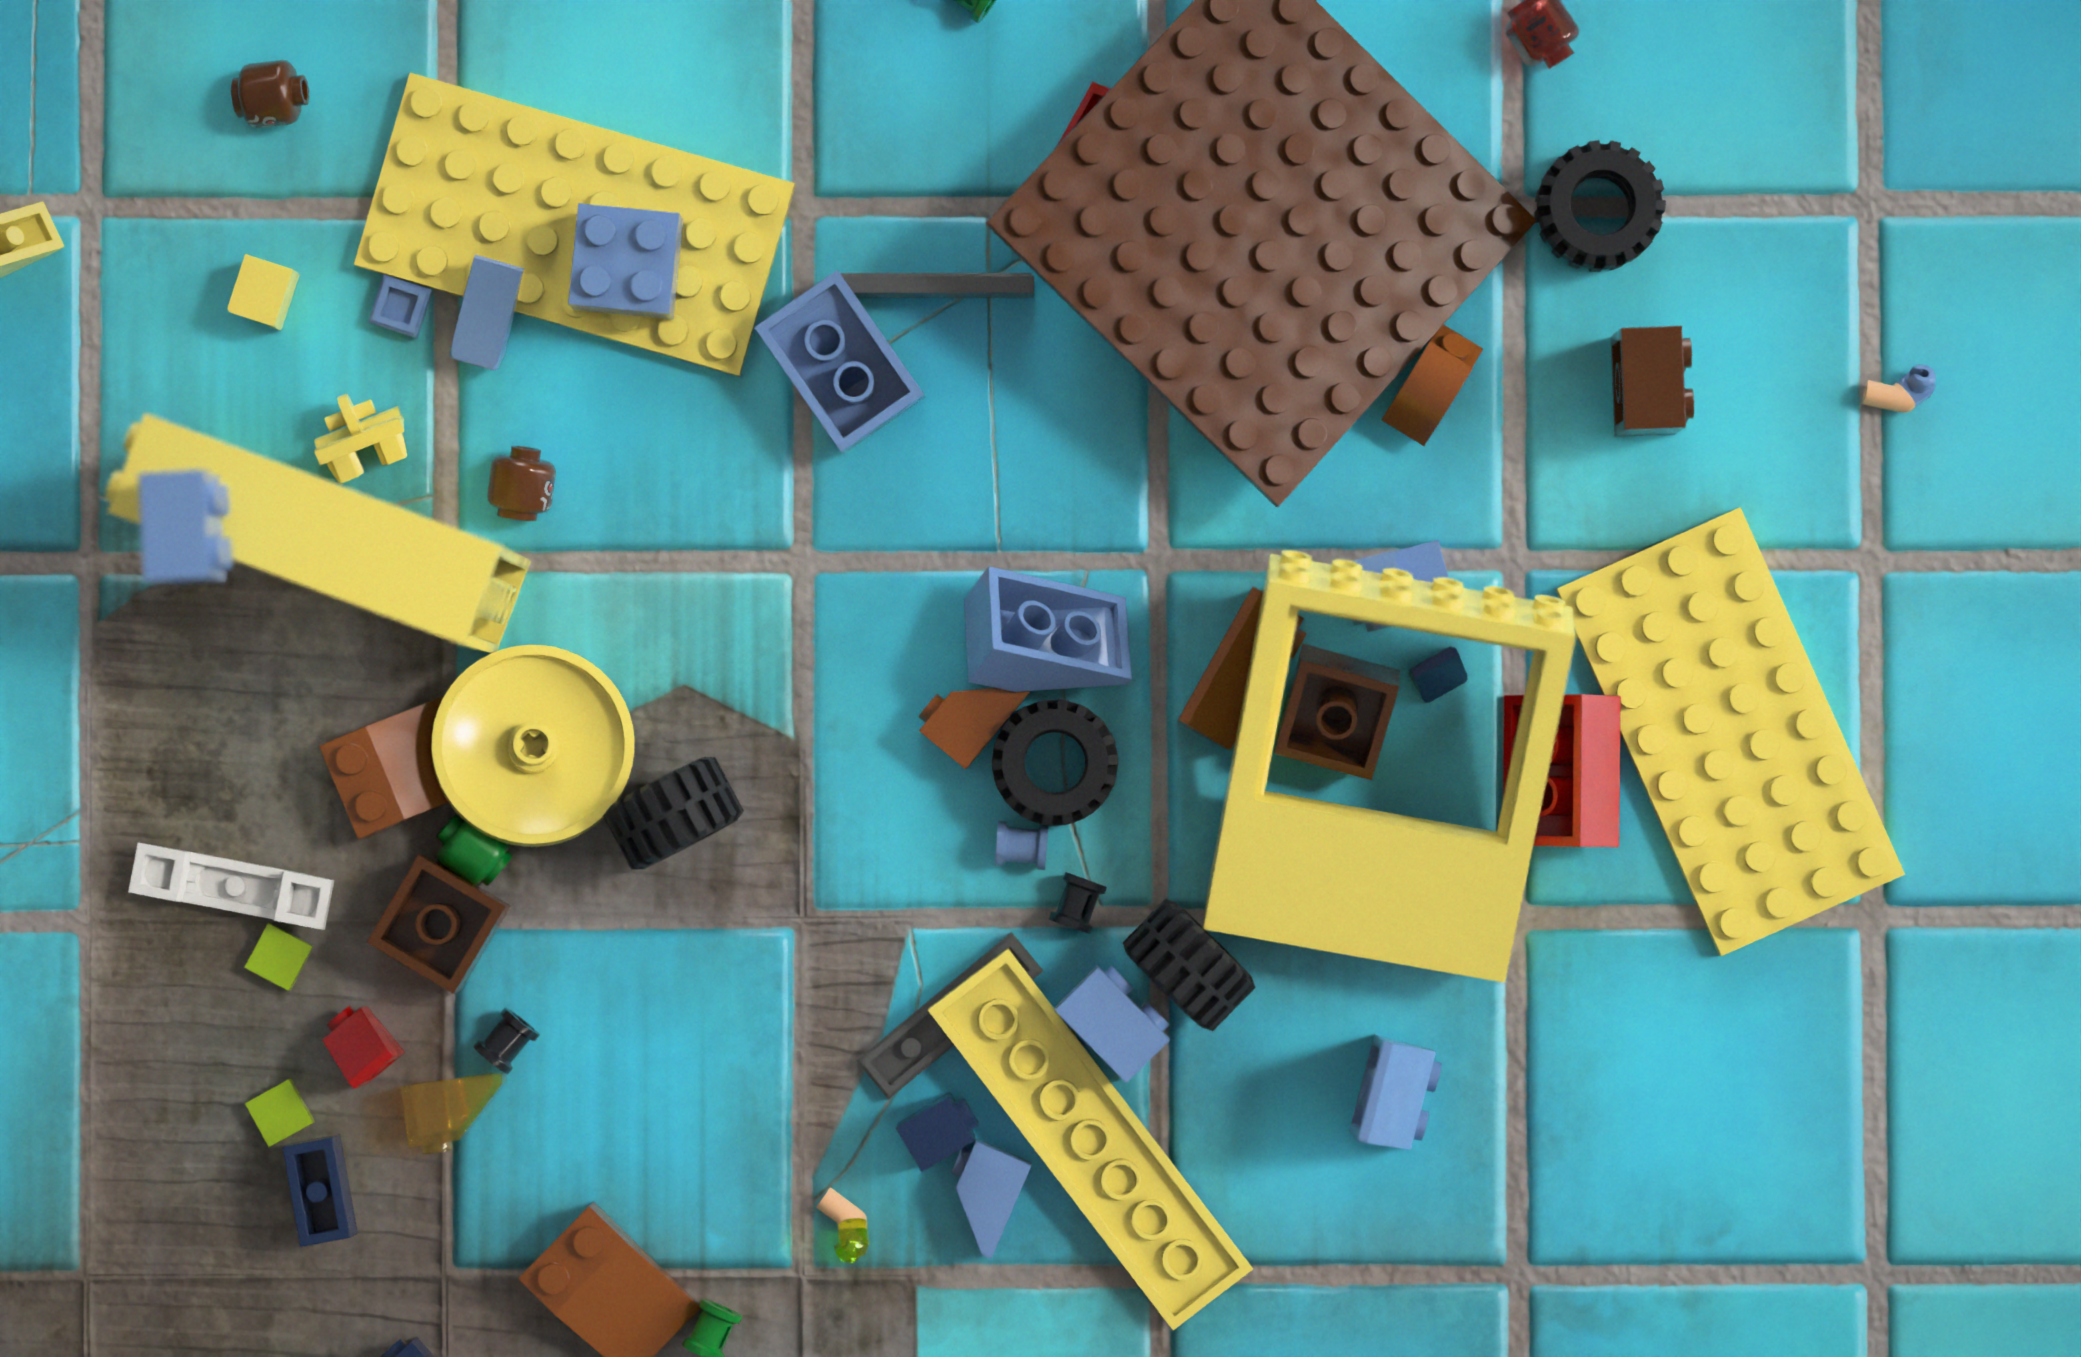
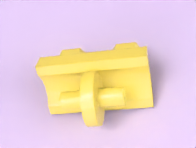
M347 393L337 397L341 411L324 418L329 431L347 426L314 439L316 446L314 453L320 466L327 463L328 468L339 483L347 482L364 473V468L356 451L370 445H374L382 465H389L407 457L403 432H405L404 419L399 407L396 406L360 421V419L376 413L374 404L370 399L354 406Z

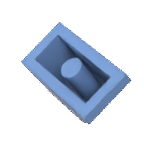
M976 1139L972 1149L966 1146L961 1149L951 1173L960 1177L956 1190L981 1254L991 1259L1030 1171L1032 1162Z

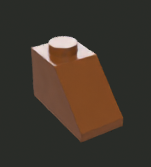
M999 688L950 692L945 700L936 694L918 716L925 722L919 731L964 769H967L1030 694V691L1013 692Z

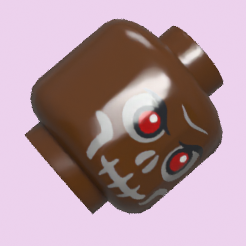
M287 60L251 63L245 65L241 69L239 77L232 80V104L236 115L239 118L244 117L246 122L253 128L289 125L298 120L301 106L308 105L309 87L306 77L304 75H297L296 70Z
M511 446L510 455H499L492 460L487 500L492 506L498 508V516L515 520L537 521L538 514L547 512L551 508L556 469L549 461L540 459V449Z

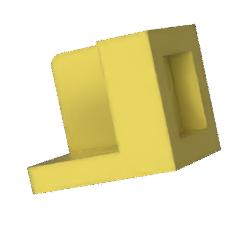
M245 254L227 309L232 314L266 324L273 329L281 331L300 274L291 268Z

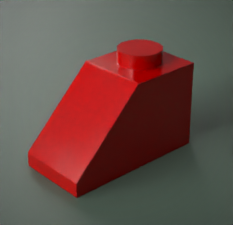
M348 1006L327 1024L332 1032L322 1040L343 1075L354 1089L370 1083L405 1053L403 1048L367 1006L360 1008L356 1012L351 1006Z

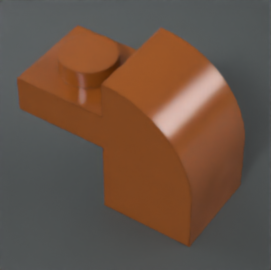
M1443 324L1428 342L1387 409L1382 421L1425 446L1472 371L1483 348Z

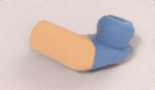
M1919 364L1912 367L1910 372L1894 385L1867 380L1862 404L1899 413H1908L1932 395L1935 389L1936 374L1929 366Z

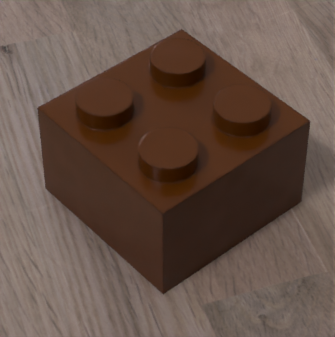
M1682 326L1620 328L1610 337L1614 437L1675 435L1686 428L1688 419H1693L1694 417L1693 389H1685L1684 372L1686 368H1691L1692 366L1691 339L1682 338Z
M1302 644L1277 729L1274 754L1372 780L1400 687V670Z
M418 855L366 943L452 994L461 992L511 905L481 887L465 881L427 855Z

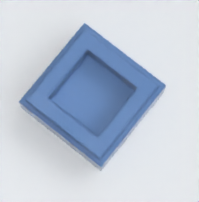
M383 275L368 322L418 339L433 291Z

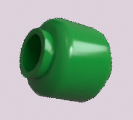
M456 814L452 816L436 836L443 843L437 853L439 863L472 885L482 882L488 886L513 856L507 851L510 844L484 835Z

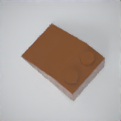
M444 696L367 725L319 746L358 839H367L449 804L439 786L432 759L433 725Z
M595 1202L590 1204L518 1278L554 1315L603 1357H654L700 1309L699 1304Z

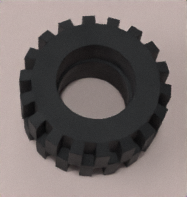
M1600 140L1589 141L1584 146L1579 147L1577 145L1569 149L1566 154L1559 157L1549 168L1541 180L1540 188L1537 190L1535 198L1537 210L1534 212L1536 223H1539L1541 228L1539 235L1544 243L1548 242L1553 248L1551 251L1553 255L1558 259L1560 257L1565 258L1569 261L1568 265L1576 269L1585 267L1589 268V272H1600L1602 269L1610 268L1611 271L1620 268L1624 264L1632 262L1646 250L1662 226L1661 218L1666 210V200H1662L1661 194L1664 190L1662 180H1657L1654 176L1655 167L1650 161L1645 163L1638 157L1641 154L1639 151L1632 147L1630 150H1626L1620 147V142L1610 141L1608 144H1600ZM1590 178H1602L1613 182L1622 190L1628 202L1629 213L1624 225L1618 231L1609 235H1597L1586 231L1577 223L1571 211L1570 200L1575 188L1583 181Z
M1042 700L1020 709L1004 724L993 747L992 771L998 791L1014 811L1022 817L1039 824L1051 826L1066 825L1091 815L1108 798L1117 777L1118 754L1112 734L1099 716L1087 707L1070 702L1069 700ZM1053 732L1063 733L1072 737L1081 746L1085 756V769L1079 782L1069 790L1059 793L1046 792L1035 786L1029 779L1025 769V756L1032 742L1044 734Z
M703 757L620 799L608 808L603 817L631 870L648 868L738 820L744 810L716 757Z
M1165 899L1123 941L1126 954L1184 1013L1204 1029L1214 1031L1255 989L1252 976L1188 912L1174 901Z

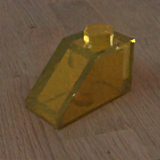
M494 1072L401 1086L408 1146L422 1145L423 1154L452 1151V1141L460 1140L466 1136L507 1082V1074L504 1072Z

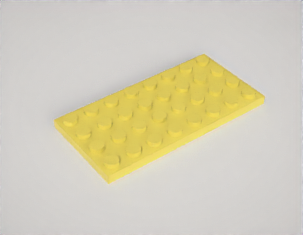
M409 73L354 265L464 297L474 256L480 255L524 268L515 307L516 313L740 377L796 185L793 182ZM578 203L680 213L683 218L674 319L573 310L569 306Z
M1741 507L1555 589L1559 599L1565 602L1564 606L1572 607L1576 637L1602 695L1621 696V738L1719 956L1726 955L1905 875Z

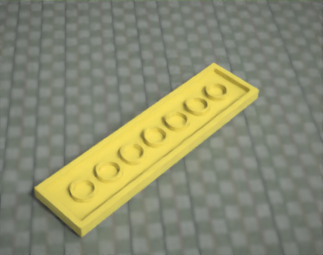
M1009 948L1005 949L928 1008L929 1013L1172 1330L1176 1329L1253 1270L1250 1263L1065 1021L1055 1011V1008Z

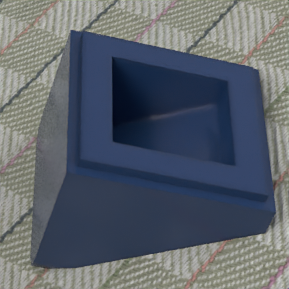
M1452 646L1410 668V672H1408L1421 698L1426 703L1432 702L1467 681V673L1459 653Z

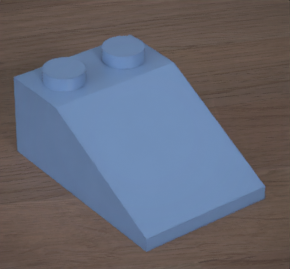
M838 270L754 327L842 454L848 452L925 398L922 390Z
M988 566L964 599L968 682L1021 692L1128 685L1132 680L1126 597Z
M1374 1034L1349 1130L1358 1141L1411 1150L1413 1139L1422 1141L1429 1117V1112L1421 1110L1426 1090L1435 1092L1442 1063L1434 1061L1436 1051Z

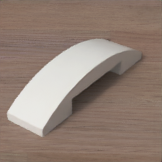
M138 843L128 892L325 930L334 880L222 857Z

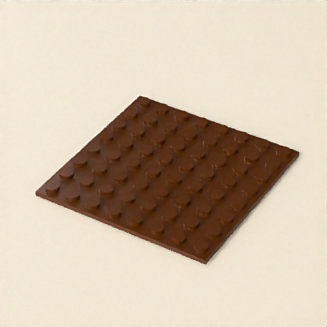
M1194 0L985 224L1275 507H1279L1534 225L1536 219L1316 0Z

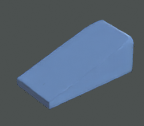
M480 255L474 256L452 340L450 358L489 370L498 369L505 356L524 268Z

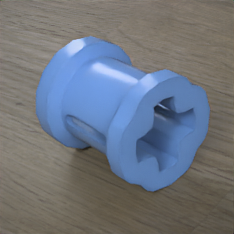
M998 821L995 866L1002 867L1005 862L1035 864L1037 870H1045L1049 825L1041 824L1039 829L1008 827L1005 821Z

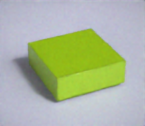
M268 923L244 968L291 991L314 946L282 928Z
M291 1078L245 1103L268 1147L315 1123Z

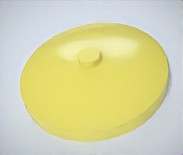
M546 645L513 646L481 658L458 676L441 701L433 725V766L439 786L455 812L473 828L490 838L511 845L524 847L549 846L566 842L589 831L604 818L603 815L608 808L620 799L629 780L633 765L634 730L630 713L619 690L594 664L577 654L557 647Z

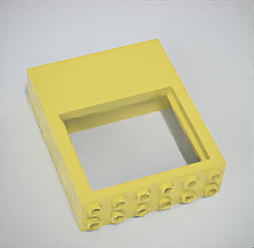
M144 413L141 423L134 421L131 425L124 443V451L129 452V456L123 472L117 470L114 472L106 490L105 500L111 502L108 513L141 525L138 473L206 470L220 476V485H227L229 489L230 515L222 517L223 538L231 539L233 559L460 644L489 653L498 651L531 560L501 545Z
M1282 551L1281 556L1270 554L1206 894L1203 929L1505 983L1576 638L1572 607L1564 606L1565 602L1563 600L1547 595H1537L1534 597V600L1514 597V592L1502 587L1486 586L1483 591L1463 588L1464 584L1451 578L1436 577L1433 579V583L1415 580L1411 573L1400 569L1386 568L1383 569L1382 574L1362 570V565L1349 560L1336 559L1332 561V565L1313 562L1310 555L1298 551ZM1299 610L1533 651L1497 832L1265 791Z

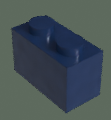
M951 1092L898 1122L896 1130L919 1169L923 1172L972 1143L976 1136L973 1128L978 1126L979 1121L964 1097L955 1101Z
M340 1134L294 1142L283 1146L300 1247L351 1238L358 1234Z

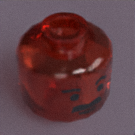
M1524 0L1507 12L1511 20L1505 26V35L1523 63L1527 66H1536L1545 62L1550 70L1574 54L1570 44L1577 39L1580 29L1562 0Z

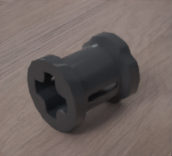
M1065 872L1063 880L1066 882V886L1057 911L1050 913L1049 920L1090 934L1092 926L1089 924L1099 895L1105 894L1107 887Z
M505 1007L500 1013L502 1019L484 1041L478 1040L473 1047L487 1061L508 1075L513 1069L511 1062L529 1040L536 1041L540 1034L519 1015Z

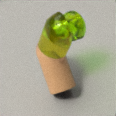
M830 1187L816 1208L838 1225L839 1241L834 1247L837 1257L843 1262L854 1263L860 1256L866 1254L870 1244L867 1217L861 1209Z

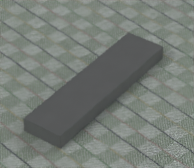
M840 273L857 298H1034V275H1031V273Z
M1012 932L857 1060L888 1100L954 1046L929 1013V1007L1007 948L1013 953L1032 980L1044 971Z

